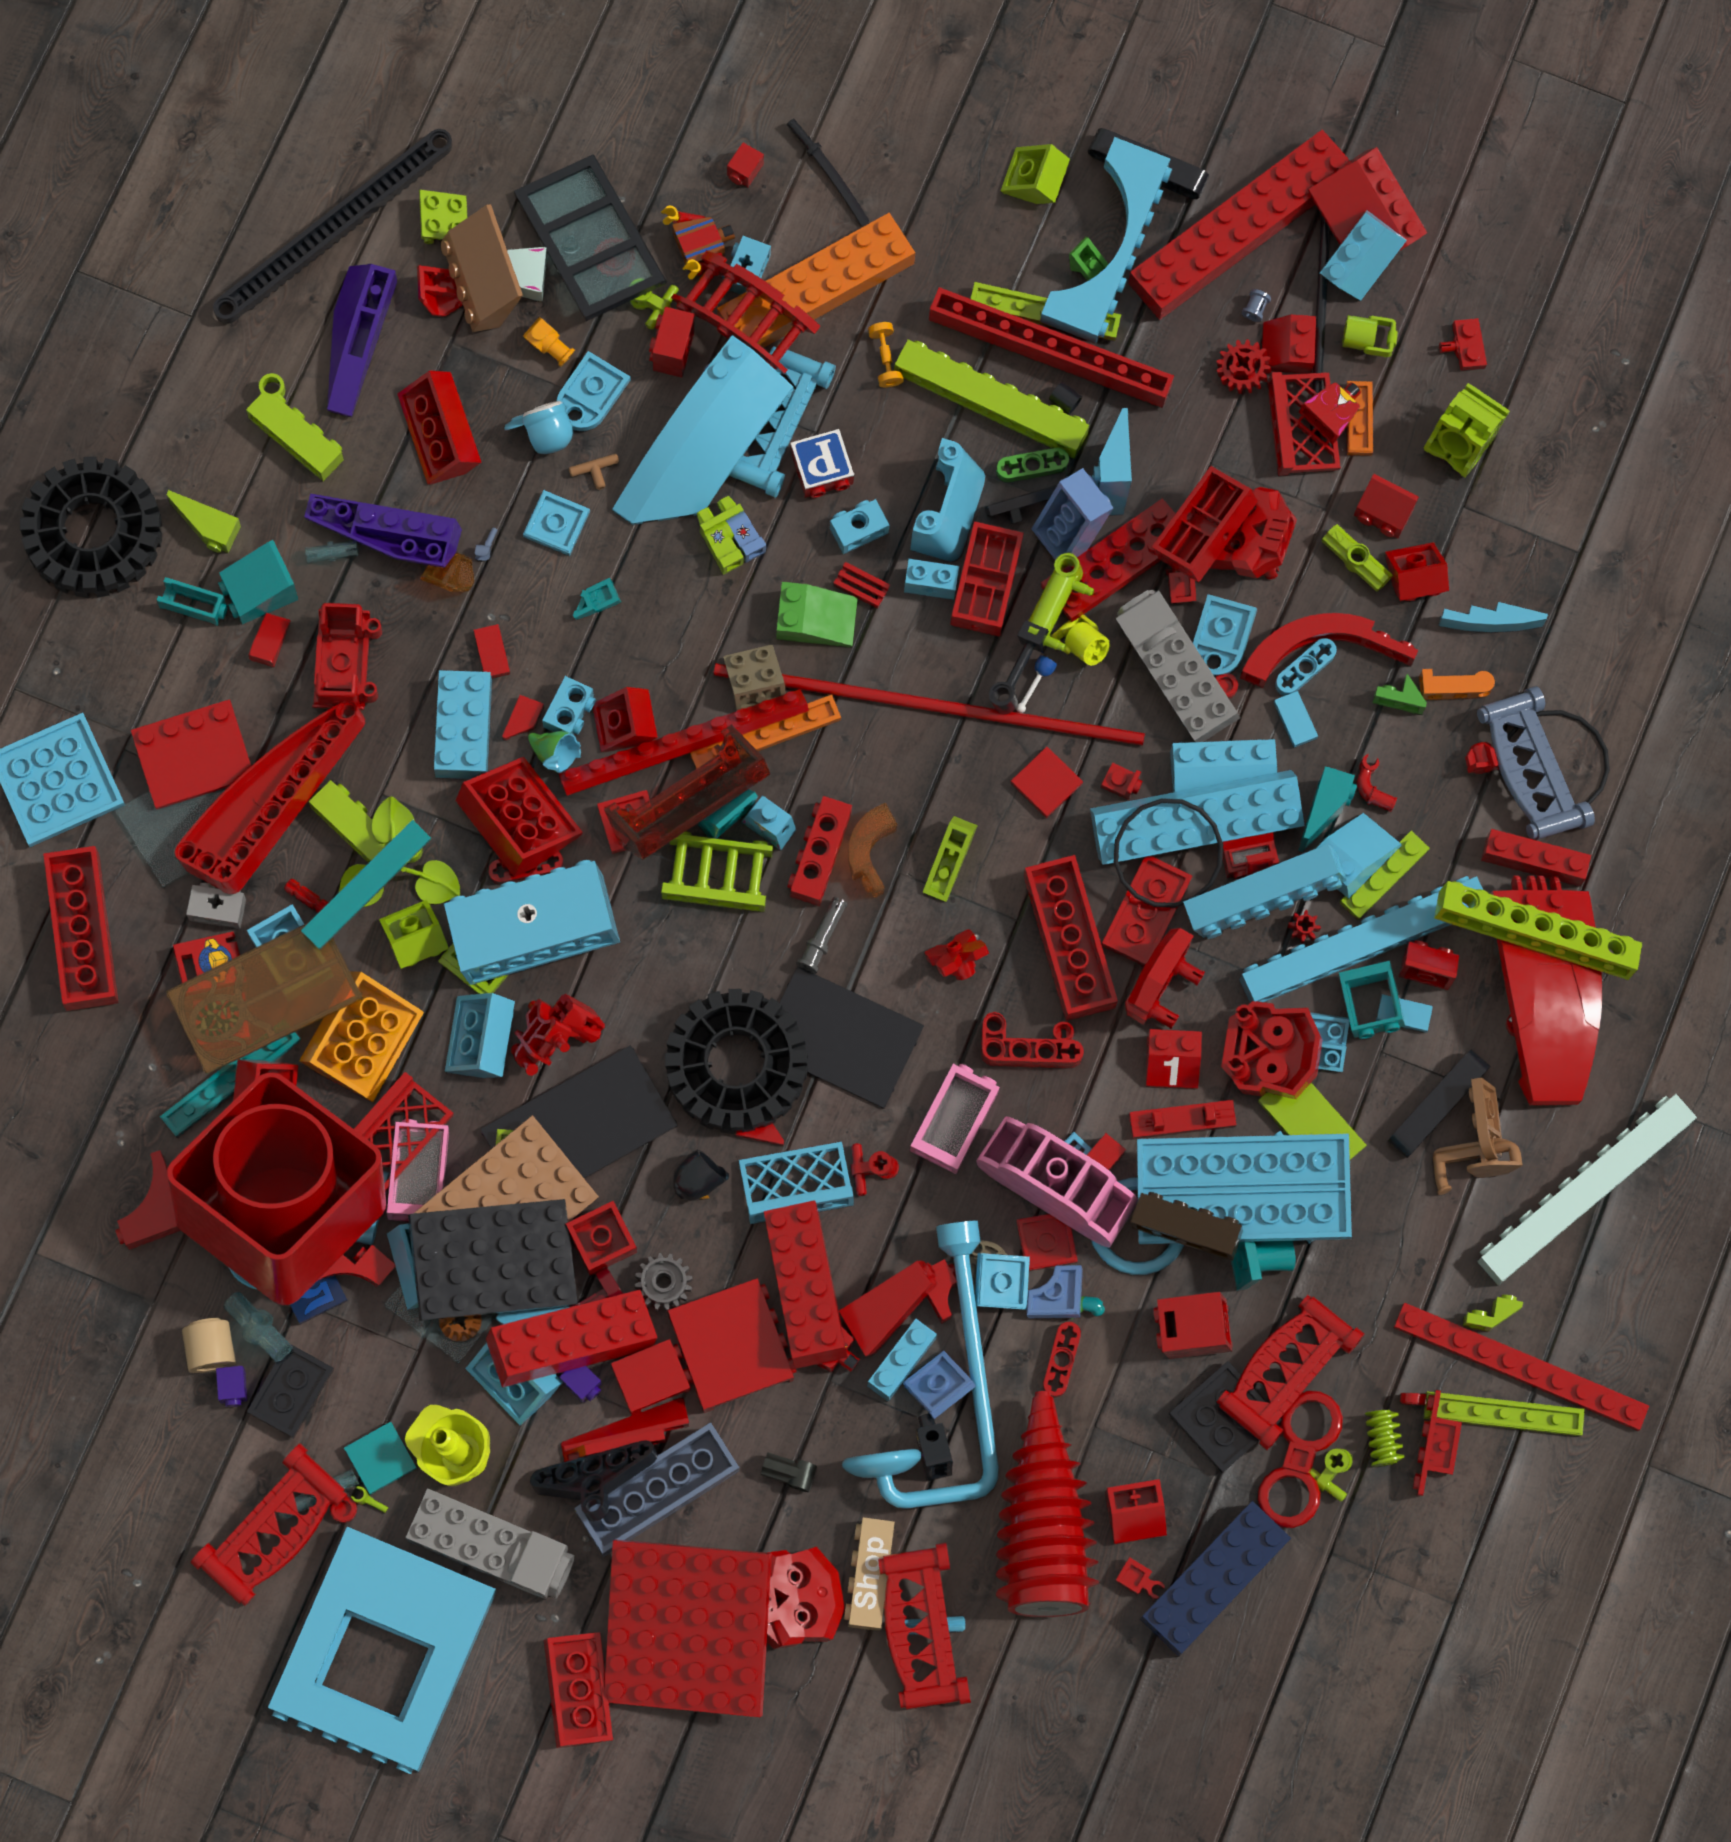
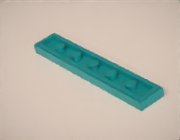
M412 820L301 931L321 950L432 838Z
M284 1019L273 1029L278 1034L291 1027ZM293 1032L240 1059L275 1062L297 1045L301 1039ZM267 1033L248 1048L268 1039ZM237 1060L222 1067L160 1116L176 1138L234 1094Z

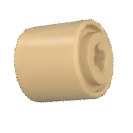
M220 1318L202 1319L194 1321L182 1329L189 1373L216 1371V1368L231 1367L236 1364L230 1325L227 1320H220Z

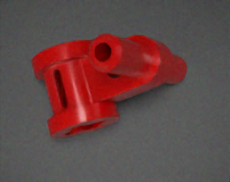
M856 1143L851 1146L853 1158L851 1173L855 1177L856 1195L865 1196L867 1194L865 1176L876 1174L883 1179H892L897 1175L899 1171L898 1161L886 1152L878 1151L870 1157L869 1161L863 1162L862 1145Z

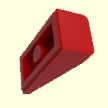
M266 613L250 649L249 659L275 667L291 620Z

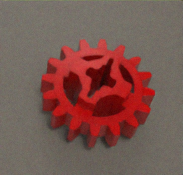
M1249 339L1243 345H1241L1239 340H1236L1235 347L1228 344V352L1221 351L1222 359L1217 360V366L1219 367L1217 373L1218 377H1221L1222 385L1228 384L1229 391L1236 387L1238 394H1241L1243 389H1247L1249 394L1252 393L1253 386L1261 389L1260 381L1267 382L1266 374L1271 373V367L1269 366L1271 360L1267 356V350L1265 348L1260 350L1258 342L1251 346ZM1232 359L1233 363L1229 366V370H1227L1228 364ZM1239 362L1241 363V365H1244L1245 367H1248L1249 371H1248L1246 368H1244L1243 366H1240V365H1239ZM1259 363H1260V369H1259L1258 373L1256 374V373H1255V370L1259 367Z

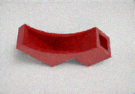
M373 1245L369 1246L368 1249L363 1246L353 1257L357 1261L355 1264L342 1255L318 1280L333 1275H352L362 1278L377 1287L393 1270L395 1264Z

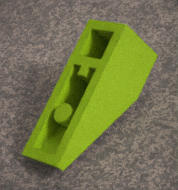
M168 490L166 495L169 503L200 539L207 544V548L218 553L221 550L229 553L241 528L239 518Z
M955 816L951 819L923 893L947 902L978 825Z

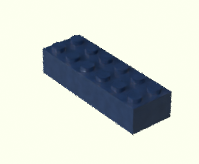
M1252 1501L1151 1606L1140 1620L1179 1657L1286 1545L1291 1537Z

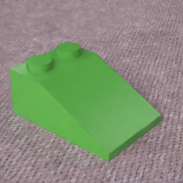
M782 582L776 639L852 647L858 597L808 584Z

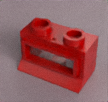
M1273 832L1224 841L1222 860L1227 878L1234 877L1235 880L1246 877V856L1271 851L1273 866L1279 864Z

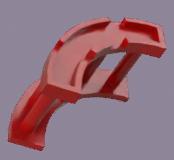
M706 250L701 259L707 264V270L686 298L676 294L672 295L671 298L677 303L676 308L694 313L696 317L717 327V331L726 338L733 335L753 349L777 372L785 374L788 369L779 362L800 333L806 331L815 334L820 325L799 306L796 305L793 308L782 299L785 295L757 275L737 263L732 267L725 263L727 261L725 257ZM722 275L725 277L704 307L695 303L714 276ZM739 283L746 287L748 292L725 321L712 311L731 286ZM761 297L771 304V309L751 336L748 337L734 326L755 298ZM784 314L792 321L791 325L793 327L771 355L757 343L777 316Z

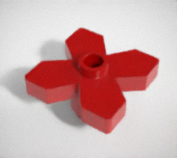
M967 929L955 935L953 941L947 945H936L924 953L928 962L932 966L936 965L943 977L952 974L956 976L957 980H965L976 972L974 961L988 955L989 951L986 944L982 940H977L974 933Z

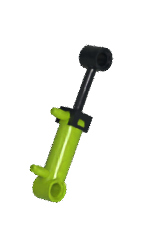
M1064 553L1057 557L1054 563L1055 569L1029 620L1024 621L1017 635L1024 647L1007 681L997 682L990 688L989 698L995 710L1001 714H1009L1016 709L1018 698L1014 687L1033 650L1043 654L1047 646L1055 650H1065L1066 645L1060 642V640L1051 637L1050 633L1072 590L1089 596L1094 592L1093 588L1079 582L1082 579L1083 570L1078 558L1071 553ZM1067 566H1074L1071 572H1063ZM1001 695H1009V698L1006 701H998V698Z

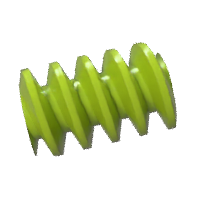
M1390 1410L1366 1412V1416L1373 1417L1366 1421V1425L1374 1427L1367 1434L1369 1437L1376 1438L1369 1442V1447L1377 1449L1370 1453L1372 1458L1378 1459L1372 1463V1467L1397 1464V1461L1404 1458V1455L1396 1453L1398 1449L1403 1447V1444L1395 1443V1440L1402 1436L1399 1433L1393 1432V1429L1399 1427L1400 1423L1392 1422V1419L1399 1416V1414Z

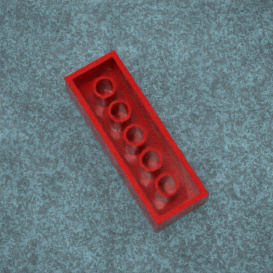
M96 846L44 853L62 1004L66 1011L117 1004L119 1002L99 852Z
M1075 855L1026 867L1023 875L1065 1021L1116 1008L1118 999Z
M813 1200L764 1211L795 1368L847 1358L816 1201Z
M636 1290L491 1327L486 1337V1342L503 1388L634 1354L652 1347L658 1337L641 1290Z

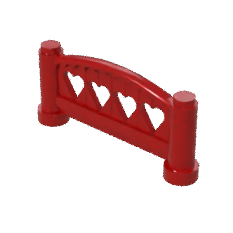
M1307 1295L1298 1306L1302 1309L1301 1313L1279 1327L1261 1344L1244 1368L1235 1390L1231 1393L1226 1390L1216 1402L1220 1405L1219 1408L1260 1440L1259 1445L1265 1450H1268L1284 1431L1276 1424L1339 1348L1350 1354L1365 1335L1359 1328L1353 1329L1314 1296ZM1310 1325L1313 1328L1318 1345L1300 1343L1296 1340L1295 1336L1298 1333H1302L1303 1326ZM1288 1344H1293L1297 1348L1302 1364L1283 1362L1280 1360L1279 1354L1286 1352ZM1272 1363H1277L1281 1368L1286 1383L1266 1381L1263 1378V1373L1270 1371ZM1260 1382L1264 1385L1269 1403L1249 1400L1246 1393L1253 1390L1255 1383Z
M301 1443L282 1462L289 1469L287 1474L216 1550L208 1543L190 1562L197 1570L202 1569L236 1602L242 1603L244 1606L255 1597L256 1594L253 1592L255 1586L281 1570L301 1551L318 1528L328 1506L332 1503L338 1506L348 1495L345 1489L307 1454L308 1450ZM294 1492L310 1494L316 1497V1504L313 1507H309V1512L306 1515H301L298 1512ZM275 1512L297 1516L298 1524L291 1527L289 1534L283 1535L280 1533ZM257 1532L277 1535L280 1538L279 1545L272 1547V1552L269 1555L262 1553ZM239 1552L255 1554L261 1557V1564L258 1567H254V1572L251 1575H246L243 1572Z
M940 1543L936 1544V1548L884 1555L883 1558H878L880 1575L886 1574L887 1576L884 1602L887 1642L895 1669L904 1686V1691L898 1692L900 1707L907 1710L959 1701L960 1705L971 1703L967 1676L956 1678L940 1576V1571L950 1570L947 1544ZM902 1579H908L924 1586V1588L911 1600L904 1601L901 1598L903 1590L899 1587V1582ZM907 1605L928 1613L913 1628L905 1625L907 1616L904 1615L903 1609ZM911 1632H916L933 1641L921 1652L914 1655L909 1652L911 1643L907 1640V1636ZM914 1659H920L937 1668L922 1681H916L913 1678L915 1670L912 1668L911 1663Z

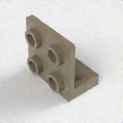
M773 645L729 654L723 657L733 690L736 711L786 694L784 680Z

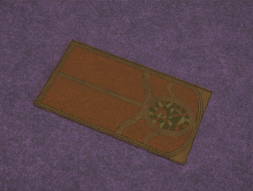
M306 923L166 991L167 997L170 999L206 1075L363 999L362 992L359 991L333 938L321 950L318 949L301 931L308 924Z

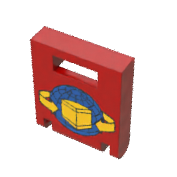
M228 932L173 945L182 985L194 980H187L182 961L191 959V955L197 978L240 958L237 942H226L235 939V933ZM235 967L212 977L217 982L216 990L235 986L237 979L235 975L238 974ZM203 981L190 987L185 997L210 992L212 983Z

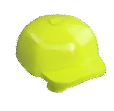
M429 1405L422 1410L405 1436L406 1445L417 1458V1464L421 1470L444 1485L457 1486L469 1482L481 1474L487 1465L490 1454L489 1432L480 1421L463 1410H450L439 1405Z

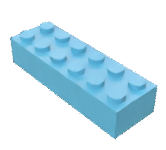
M1326 844L1186 900L1183 903L1193 930L1203 938L1212 939L1221 935V931L1229 927L1237 929L1246 925L1245 921L1254 917L1255 920L1263 919L1270 915L1269 911L1274 909H1288L1294 906V901L1302 898L1304 901L1313 899L1318 896L1317 892L1325 889L1328 891L1336 890L1342 887V882L1347 881L1337 852L1329 844Z

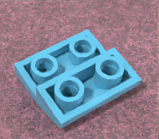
M1311 1013L1323 1040L1318 1069L1343 1072L1349 1018Z

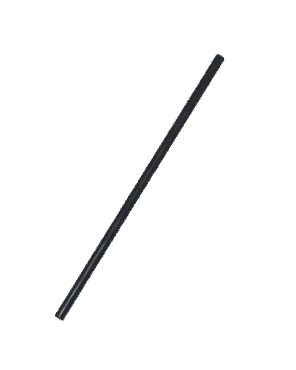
M1330 137L1332 141L1335 143V138ZM1322 214L1313 373H1323L1328 279L1320 274V272L1329 261L1330 228ZM1323 380L1313 381L1312 389L1316 393L1322 391ZM1310 424V431H1312L1315 427ZM1317 430L1314 434L1320 438V432Z

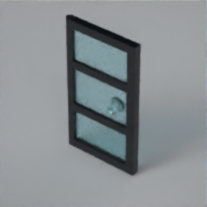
M590 155L514 190L516 199L542 245L546 247L551 261L585 321L593 319L667 283L595 155Z

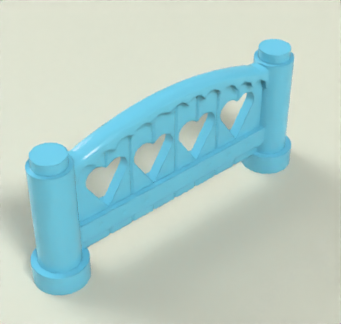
M772 347L770 351L771 355L777 347ZM787 350L779 362L788 369L785 375H787L796 389H792L782 402L785 410L775 412L768 421L775 432L760 434L755 438L765 454L749 457L743 455L729 475L766 490L765 493L775 498L778 496L785 479V474L778 472L777 469L816 385L826 389L829 387L836 369L834 364L829 362L822 364L790 350Z

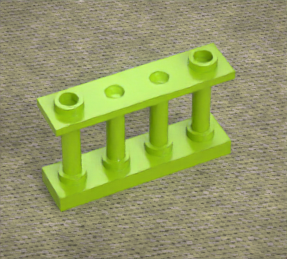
M676 831V834L670 833V845L677 846L672 880L669 883H663L662 899L759 912L765 911L766 896L761 895L759 888L764 857L772 858L773 846H768V843L764 841L745 843L691 836V833L687 831ZM687 847L702 849L698 883L695 886H686L682 882ZM712 850L728 852L724 884L720 890L710 889L708 885ZM738 853L753 855L750 885L746 893L735 892L736 890L733 888Z

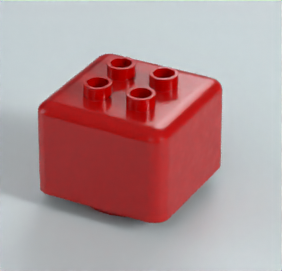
M265 1073L254 1080L170 1163L167 1169L174 1215L178 1228L262 1294L279 1305H290L298 1301L382 1216L386 1209L380 1150L278 1073Z

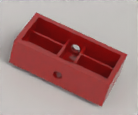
M1210 466L1155 541L1152 549L1160 560L1195 581L1200 582L1258 500L1249 487Z
M974 521L951 616V626L1000 637L1022 545L1023 532Z

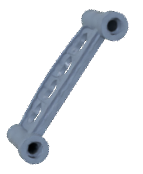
M1537 686L1525 689L1522 694L1483 705L1477 710L1479 721L1490 726L1492 744L1501 775L1514 800L1530 820V824L1526 826V832L1530 839L1535 840L1576 827L1584 829L1593 826L1595 822L1594 812L1589 803L1585 801L1578 804L1574 803L1536 712L1544 710L1545 698L1541 689ZM1504 724L1524 729L1515 743L1508 741V733L1503 730ZM1514 747L1534 753L1525 766L1517 763V756L1513 753ZM1524 770L1544 776L1535 789H1530L1527 786V779L1523 777ZM1536 793L1553 798L1552 803L1545 812L1538 811L1536 807L1537 802L1532 798L1533 794Z

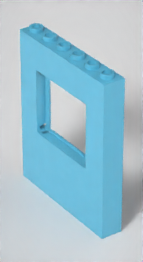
M347 1527L268 1706L269 1709L274 1711L272 1716L286 1722L289 1717L299 1721L298 1727L312 1732L313 1728L323 1731L322 1737L335 1743L340 1738L348 1742L347 1748L359 1753L366 1749L373 1752L371 1758L385 1764L388 1759L398 1763L397 1769L412 1774L413 1770L420 1772L495 1597L496 1589ZM352 1616L428 1648L399 1717L322 1685Z

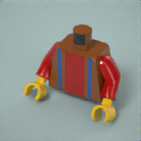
M671 205L661 211L662 214L667 215L663 219L665 225H669L671 222L675 223L672 225V234L685 263L682 269L688 270L689 279H693L696 275H703L707 270V264L701 259L706 250L724 257L725 247L723 243L735 239L730 224L717 229L712 217L680 212Z

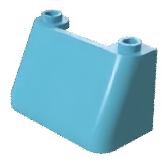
M942 438L938 450L939 460L936 470L944 474V485L948 486L940 513L927 510L918 515L912 532L910 550L946 561H955L963 553L984 487L985 474L958 443Z

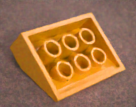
M350 971L363 999L324 1017L299 1061L320 1075L373 1102L424 1012L366 974ZM347 978L330 1008L355 997Z

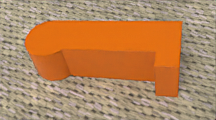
M1422 669L1419 675L1420 693L1425 700L1483 698L1490 694L1495 684L1494 677L1487 671H1480L1475 675L1433 676L1432 669Z

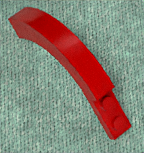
M1322 613L1297 619L1269 635L1248 659L1240 679L1263 688L1271 672L1286 656L1303 646L1324 638L1331 641L1355 643L1409 666H1412L1418 650L1409 642H1398L1391 639L1390 635L1385 632L1372 631L1375 623L1373 620L1351 614Z

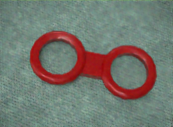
M1320 1391L1302 1392L1281 1417L1280 1427L1284 1430L1282 1434L1289 1443L1283 1467L1274 1469L1264 1477L1258 1489L1257 1501L1259 1507L1281 1528H1295L1306 1524L1314 1517L1320 1506L1321 1495L1317 1481L1310 1474L1316 1452L1327 1449L1332 1445L1342 1430L1343 1416L1339 1405L1331 1396ZM1308 1402H1318L1326 1406L1332 1417L1328 1433L1315 1441H1305L1297 1437L1291 1427V1419L1295 1410L1300 1405ZM1286 1477H1293L1303 1481L1310 1493L1306 1508L1300 1514L1292 1517H1284L1275 1513L1269 1504V1492L1272 1486L1278 1480Z

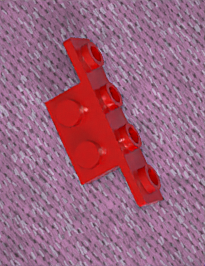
M1434 1390V1395L1429 1394L1426 1410L1431 1411L1429 1421H1424L1422 1436L1426 1437L1425 1448H1419L1417 1463H1422L1420 1474L1415 1473L1413 1489L1417 1490L1418 1496H1423L1428 1470L1451 1475L1454 1472L1462 1422L1437 1418L1441 1395L1440 1390Z

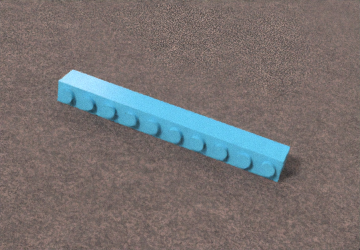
M1466 876L1455 881L1472 889L1483 890L1477 876L1471 879ZM1442 887L1431 892L1432 895L1426 898L1417 896L1407 902L1408 905L1399 908L1398 905L1385 910V915L1376 918L1375 915L1369 916L1361 921V925L1352 927V925L1345 926L1337 931V935L1332 937L1323 935L1314 940L1315 944L1305 947L1304 944L1290 950L1291 954L1284 957L1281 954L1275 955L1267 960V964L1260 967L1258 964H1254L1245 968L1239 980L1249 1002H1267L1452 925L1434 919L1438 894Z

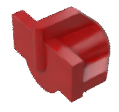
M1480 742L1470 747L1465 757L1468 773L1483 774L1493 770H1500L1495 750L1489 742Z

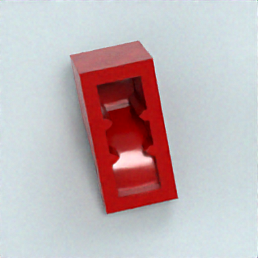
M945 1259L932 1265L936 1273L934 1279L937 1284L926 1296L941 1324L951 1319L952 1314L948 1305V1295L951 1289L957 1286L955 1267L952 1263L948 1265Z

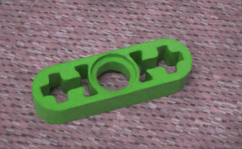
M1052 448L1008 456L998 462L996 473L1003 482H1014L1058 474L1067 469L1069 455L1062 448ZM1054 456H1058L1059 459H1063L1061 461V465H1057L1056 462L1050 461H1053ZM1043 457H1046V462H1049L1047 463V468H1044ZM1030 459H1034L1039 462L1040 467L1036 471H1030L1026 468L1025 463ZM1018 462H1022V463H1021V470H1022L1023 473H1019V470H1020V469L1017 468V467H1018ZM1005 465H1009L1010 468H1016L1012 470L1010 475H1007L1006 471H1002Z

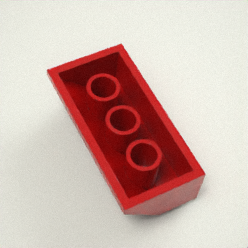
M428 371L397 393L428 485L464 475L482 463L451 372Z

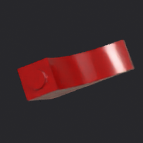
M160 1150L150 1154L153 1176L145 1199L131 1214L117 1221L119 1229L115 1231L120 1245L125 1243L129 1250L181 1231L175 1220L167 1177L168 1168Z

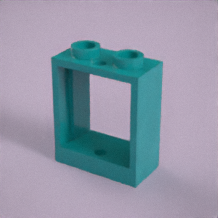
M1390 961L1339 972L1354 1038L1368 1039L1373 1037L1374 1033L1382 1031L1393 1033L1399 1031L1400 1027L1405 1026ZM1388 979L1396 1017L1358 1025L1350 988Z

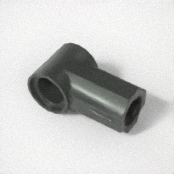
M767 1452L761 1475L787 1483V1486L793 1489L810 1492L817 1466L803 1460L795 1459L793 1461Z

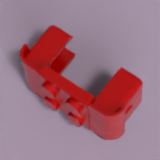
M323 603L321 609L318 610L319 627L312 708L330 709L343 701H354L360 710H364L365 703H373L378 699L376 685L373 682H367L369 639L381 637V623L376 618H370V611L362 610L359 604ZM372 627H377L376 630H370ZM368 691H374L372 694H367Z

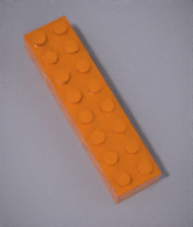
M889 212L766 280V282L785 295L782 299L793 308L796 305L799 306L815 320L914 265L915 251ZM747 292L718 307L717 315L726 321ZM761 297L755 298L734 327L750 337L771 309V304ZM784 314L778 315L757 344L764 348L786 336L793 327L791 325L792 321Z

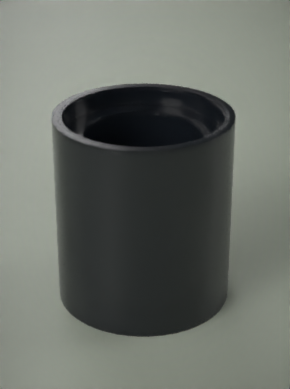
M1060 382L1050 395L1049 400L1070 415L1079 405L1082 396L1065 383Z

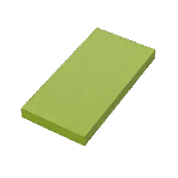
M1312 1083L1308 1085L1297 1099L1266 1093L1258 1100V1103L1287 1135L1349 1134L1350 1160L1367 1146Z

